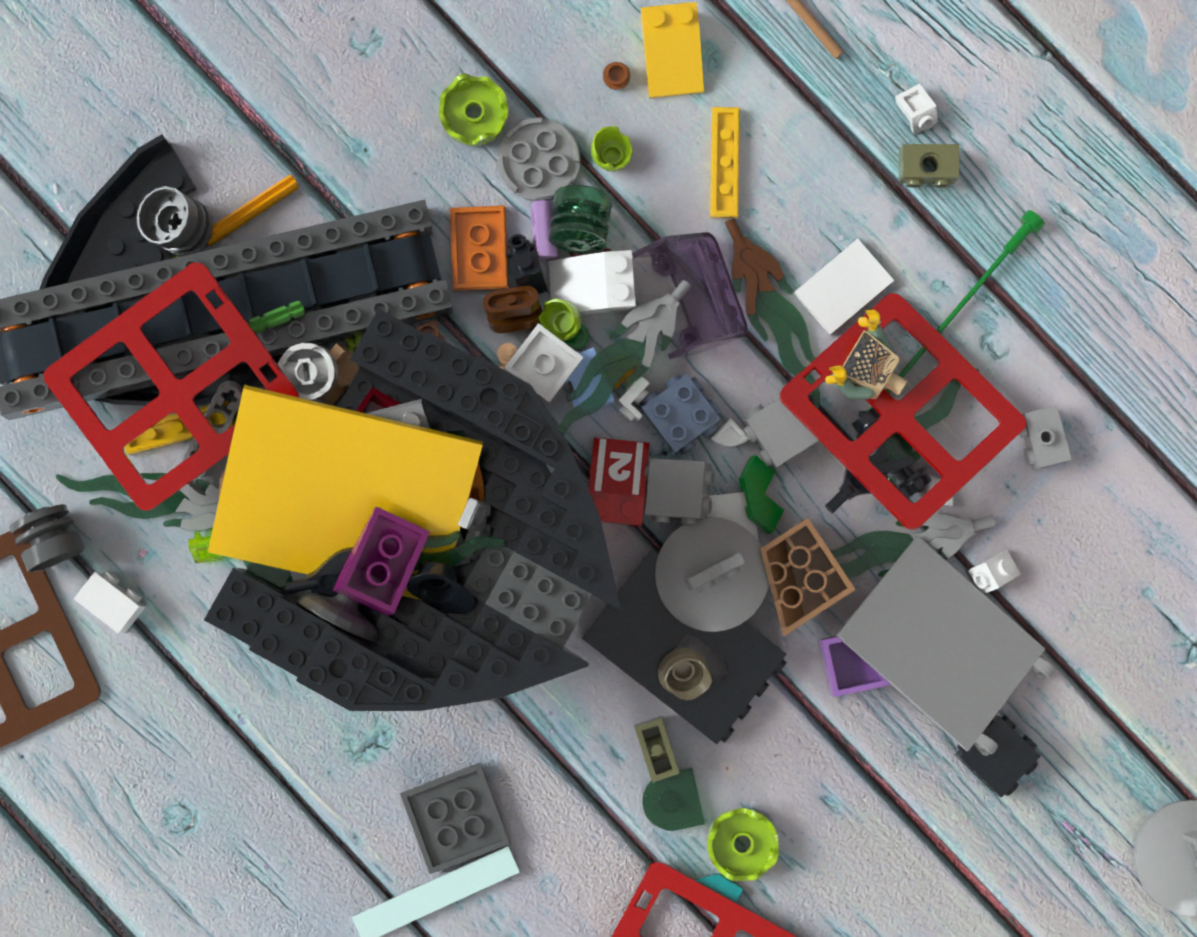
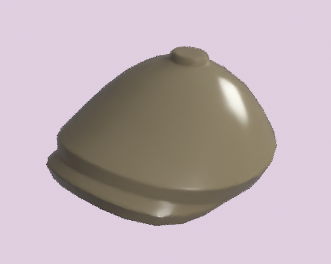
M680 648L673 650L662 659L658 668V679L663 688L683 700H693L699 697L710 687L712 682V675L706 659L693 649Z

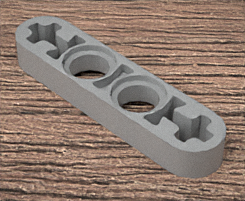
M225 381L220 384L205 413V417L216 432L220 434L228 429L240 406L243 389L235 381ZM233 390L234 397L230 398L227 407L222 405L225 393ZM216 412L221 413L225 416L226 421L221 425H216L211 422L210 415ZM194 437L182 462L199 450V444ZM205 471L204 473H202L201 475H199V476H198L197 478H195V479H199V478L203 477L204 474L206 473V471Z

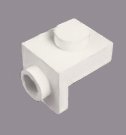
M1008 550L1002 551L984 563L969 569L975 585L983 594L998 589L1021 575Z

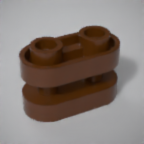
M520 286L496 290L488 293L483 299V307L487 315L489 327L495 333L532 329L538 323L541 324L539 316L543 310L540 305L538 292L534 287Z

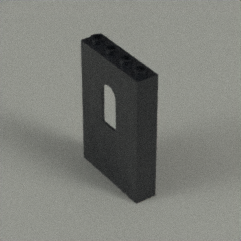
M651 549L617 592L621 607L618 609L608 604L582 639L715 744H718L720 740L725 743L734 731V728L731 727L737 718L743 720L751 710L750 701L755 695L760 697L768 688L769 684L766 681L772 673L777 675L785 666L786 661L784 657L787 654L747 622L724 631L706 632L690 628L675 619L665 608L658 595L655 583V565L658 553ZM688 631L722 657L728 667L727 675L721 682L711 683L710 687L703 694L693 700L678 698L664 689L658 679V668L662 659L678 646Z

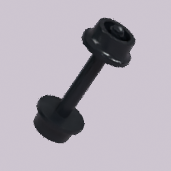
M871 408L868 412L859 411V418L852 423L857 432V439L880 419L879 413L874 408ZM887 439L883 446L890 460L903 459L892 442ZM923 465L915 472L910 466L899 470L905 479L896 488L902 490L908 497L917 492L924 493L925 486L932 481L926 471L927 465Z

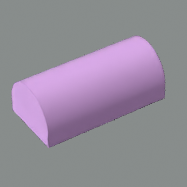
M549 200L534 201L530 208L534 250L539 261L557 259L559 256L554 202Z

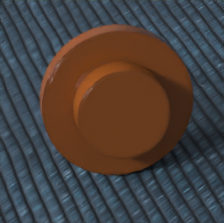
M612 62L603 71V81L610 89H623L630 81V70L621 62Z

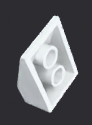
M632 250L600 252L548 261L551 300L561 298L574 303L579 309L580 315L629 312L636 307Z

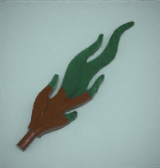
M735 218L726 221L725 225L734 241L732 243L733 261L731 269L733 288L737 294L741 292V283L744 276L746 281L745 307L752 327L764 342L768 340V335L759 321L760 315L769 325L775 337L782 365L791 374L796 376L805 367L796 356L791 340V332L797 336L805 359L809 363L815 359L810 346L807 326L801 313L771 285L767 273L773 276L779 287L788 295L793 293V289L786 281L777 260L767 251L752 243L747 236L744 237ZM811 374L804 378L810 385L816 381ZM817 388L811 393L813 405L819 409L820 391Z

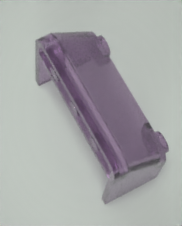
M702 232L665 236L632 253L633 258L651 257L653 269L662 276H671L675 289L683 280L691 285V289L680 300L689 327L683 329L680 333L679 342L682 348L669 353V359L695 355L747 335L748 326L719 244L711 233Z

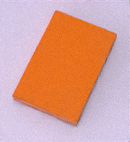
M505 205L450 208L453 292L508 289Z

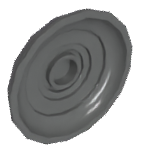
M306 594L298 599L300 605L330 623L372 642L377 641V631L373 624L360 613L358 602L341 594L335 597Z

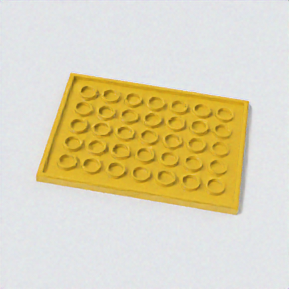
M244 385L208 552L308 575L334 553L342 549L354 547L374 508L377 506L430 532L410 578L417 575L423 560L445 563L450 566L461 527L458 523L469 498L483 441ZM406 586L402 596L419 599L411 595Z

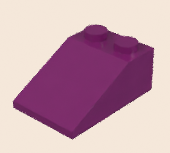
M376 506L346 560L333 591L384 615L394 614L430 532Z

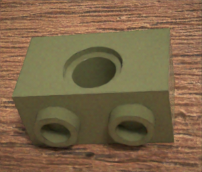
M903 144L898 151L899 184H906L909 188L922 187L923 184H934V187L947 188L959 178V144ZM922 162H931L935 167V171H925Z
M661 716L635 724V731L652 782L680 774Z

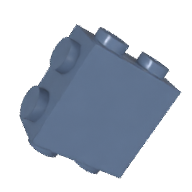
M687 374L682 378L676 375L665 384L666 390L659 395L656 391L643 400L645 405L641 407L642 413L674 455L679 451L682 455L696 446L694 443L696 438L701 435L707 438L718 429L716 424L720 421L718 414L721 411L712 399L707 402L701 394L704 391L702 385L695 377L690 379Z

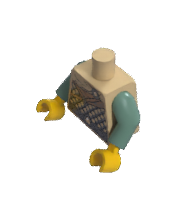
M866 310L869 320L866 317L858 319L861 327H868L867 331L864 330L843 366L830 367L829 369L834 375L826 376L825 379L827 384H835L850 400L877 399L884 387L899 395L907 382L906 379L893 373L900 359L879 324L880 314L876 310Z

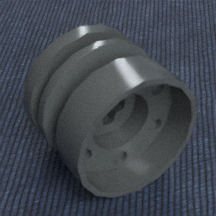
M164 186L151 191L140 203L137 212V227L141 235L150 243L162 247L175 255L185 256L197 253L206 246L213 231V217L208 207L200 201L195 200L176 188Z
M66 504L37 509L9 526L12 535L21 534L15 539L16 545L31 544V547L21 553L28 572H36L60 564L85 550L77 531L63 532V530L73 524L72 517L62 518L69 512Z

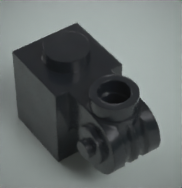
M521 234L511 236L509 241H507L506 254L509 258L517 287L531 286L537 290L538 294L547 292V285L533 244Z

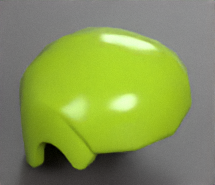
M616 126L601 128L595 133L591 144V156L594 162L609 172H616L625 168L630 163L633 154L630 137L621 133Z
M561 298L546 301L543 304V312L539 316L542 326L563 342L574 338L581 327L579 309L574 303Z

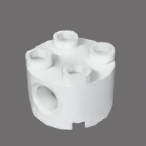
M300 343L291 346L285 351L278 362V366L298 391L299 398L316 400L325 397L334 389L338 380V366L334 356L328 349L317 344Z

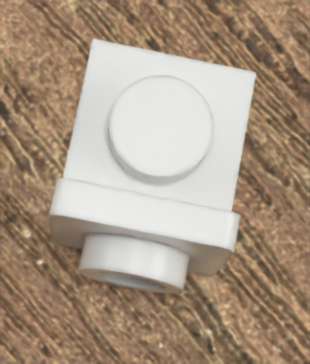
M920 84L895 96L896 104L910 121L911 131L914 135L930 129L938 122L936 104Z
M642 376L618 400V404L621 406L619 409L620 413L629 421L635 418L639 422L643 418V415L632 406L634 402L639 405L649 394L646 390L649 387V382Z

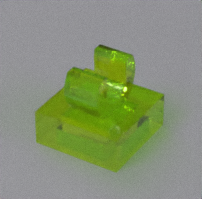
M210 529V536L202 537L200 532L196 531L194 539H189L188 549L196 564L224 560V556L208 552L213 529Z

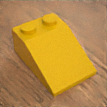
M697 2L641 7V27L649 98L704 93Z

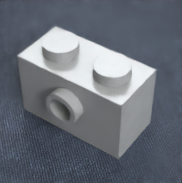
M1057 405L1022 414L1026 419V427L1019 436L1024 438L1026 444L1024 457L1027 464L1032 466V470L1072 460Z

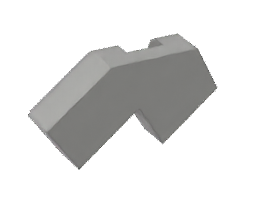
M474 498L468 499L458 523L459 526L469 529L459 555L473 560L480 558L491 535V527L487 524V517L490 515V504Z

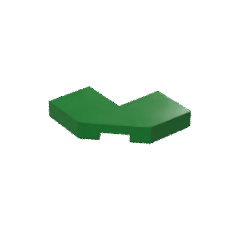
M754 455L749 458L739 477L740 488L744 490L747 518L765 533L771 534L774 532L784 512L783 508L765 495L776 471L770 466L767 467L764 461Z

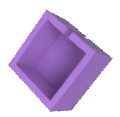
M837 636L818 640L830 696L837 697L890 685L886 679Z

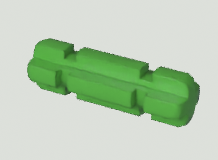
M300 301L290 303L288 307L282 306L264 313L263 317L256 316L251 318L249 325L257 334L265 331L267 327L270 329L286 323L292 317L294 319L301 317L305 314V310Z

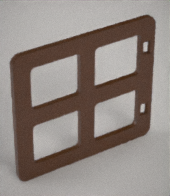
M10 531L0 535V560L10 555L15 557L38 605V611L0 630V705L6 716L5 722L0 724V748L97 701L101 695L100 685L45 569L36 572L27 571L21 553L31 547V544L16 545L15 539L21 534L12 535ZM47 630L51 633L74 681V687L30 709L27 707L5 661L4 652Z

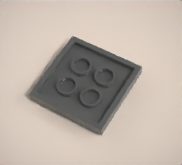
M481 762L400 793L429 874L511 843Z

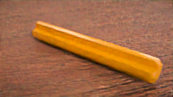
M286 176L215 223L207 245L212 246L297 190L299 184L294 176Z

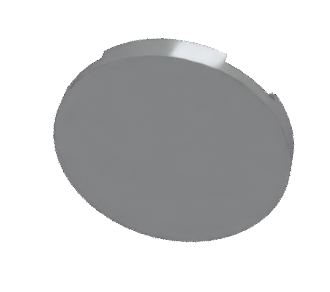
M542 117L529 118L514 125L505 134L498 150V168L504 183L513 193L530 201L551 200L559 197L573 185L580 170V150L573 134L564 125L552 120L542 119Z

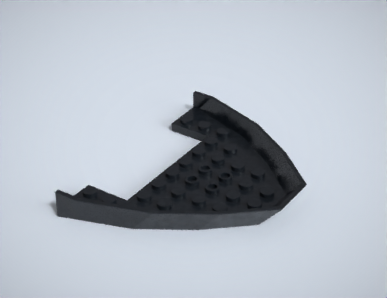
M163 134L137 148L78 213L49 266L39 290L172 259L169 251L150 243L141 235L137 227L139 205L145 196L154 189L167 186L176 188L186 195L197 190L173 146ZM283 355L273 357L277 364ZM246 363L237 365L198 393L194 401L196 405L211 403L218 387L225 381H235L240 384L242 389L244 385L267 389ZM268 363L260 368L269 382L277 378V375ZM154 385L96 399L95 401L115 405L146 406L159 396V389ZM229 390L228 393H225L224 400L234 397V391Z

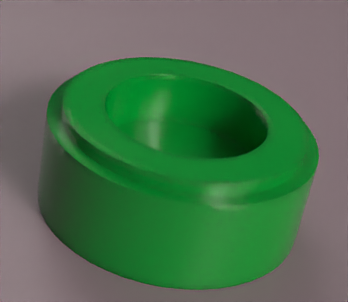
M581 324L576 336L564 343L575 351L584 349L589 342L588 329Z

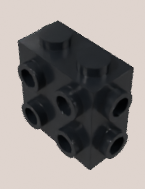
M995 715L982 734L997 743V750L993 754L985 756L978 751L974 744L969 751H965L958 744L956 747L958 751L955 756L995 795L1002 798L1004 795L1009 796L1016 790L1019 785L1017 781L1024 774L1029 775L1038 766L1036 761L1041 755L1035 751L1038 746L1028 736L1024 735L1021 737L1014 731L1017 726L1007 716L1003 715L1000 717Z

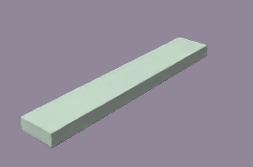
M507 845L354 915L352 919L360 937H380L519 873L520 869L510 846Z

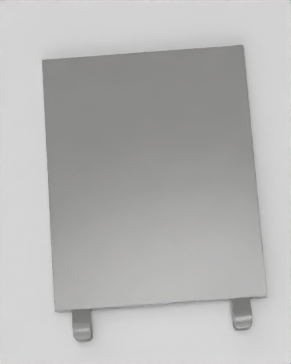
M919 536L914 538L836 635L965 751H969L974 744L978 751L985 756L993 754L997 750L998 745L995 741L982 734L1029 670L1032 668L1034 673L1041 679L1051 677L1055 672V667L1040 658L1045 648Z

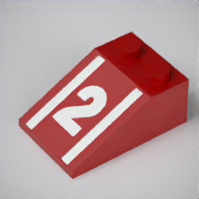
M594 437L588 490L600 515L601 523L642 526L647 478L645 468L648 465L650 443Z

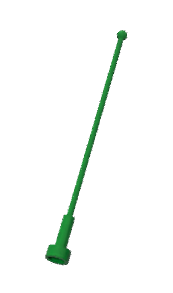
M1031 210L1026 211L1020 219L1023 225L1003 247V253L936 330L939 334L943 332L1008 254L1012 255L1031 232L1038 233L1045 222L1039 215ZM923 346L899 373L900 377L903 378L926 352Z

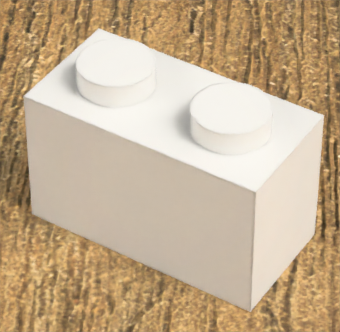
M108 571L105 573L94 572L75 596L74 600L117 633H126L146 607V605L140 602L142 597L130 588L125 590L118 585L120 580Z

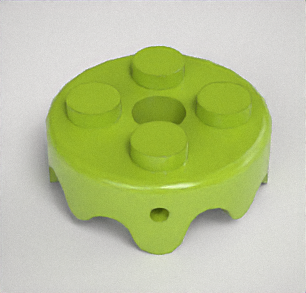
M463 73L456 76L454 81L441 93L438 114L445 132L453 140L466 146H481L494 141L506 127L509 109L504 91L491 78L487 76H470ZM476 105L482 109V113L478 118L472 119L466 115V111L470 106Z
M747 807L729 809L720 814L709 829L707 836L708 854L716 869L727 879L732 881L756 880L777 862L779 856L778 834L770 820L757 810ZM742 835L747 836L750 839L749 848L745 851H738L734 847L735 839Z

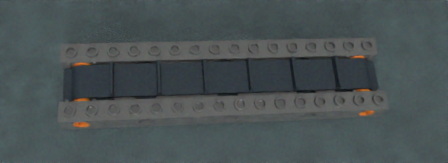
M425 199L0 299V384H3V386H0L1 416L8 420H14L63 408L44 381L45 370L185 267L195 262L202 263L209 269L248 324L251 318L256 316L263 317L264 313L279 307H288L290 303L295 301L302 303L305 310L303 316L296 319L292 317L286 323L270 329L267 327L265 331L256 334L272 357L283 355L291 346L300 343H312L320 346L362 336L378 308L406 324L453 314L446 280L437 282V280H441V275L430 236L432 234V224ZM214 290L206 295L216 309L224 304ZM189 291L142 326L143 333L178 379L186 377L230 344V339L194 291ZM123 342L113 346L72 377L73 384L87 402L155 385Z

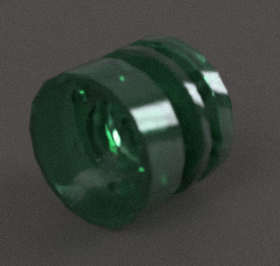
M568 185L556 190L552 210L554 217L551 218L548 238L550 243L561 250L578 254H593L604 250L609 230L607 223L610 220L612 198L610 195L600 189L584 185Z

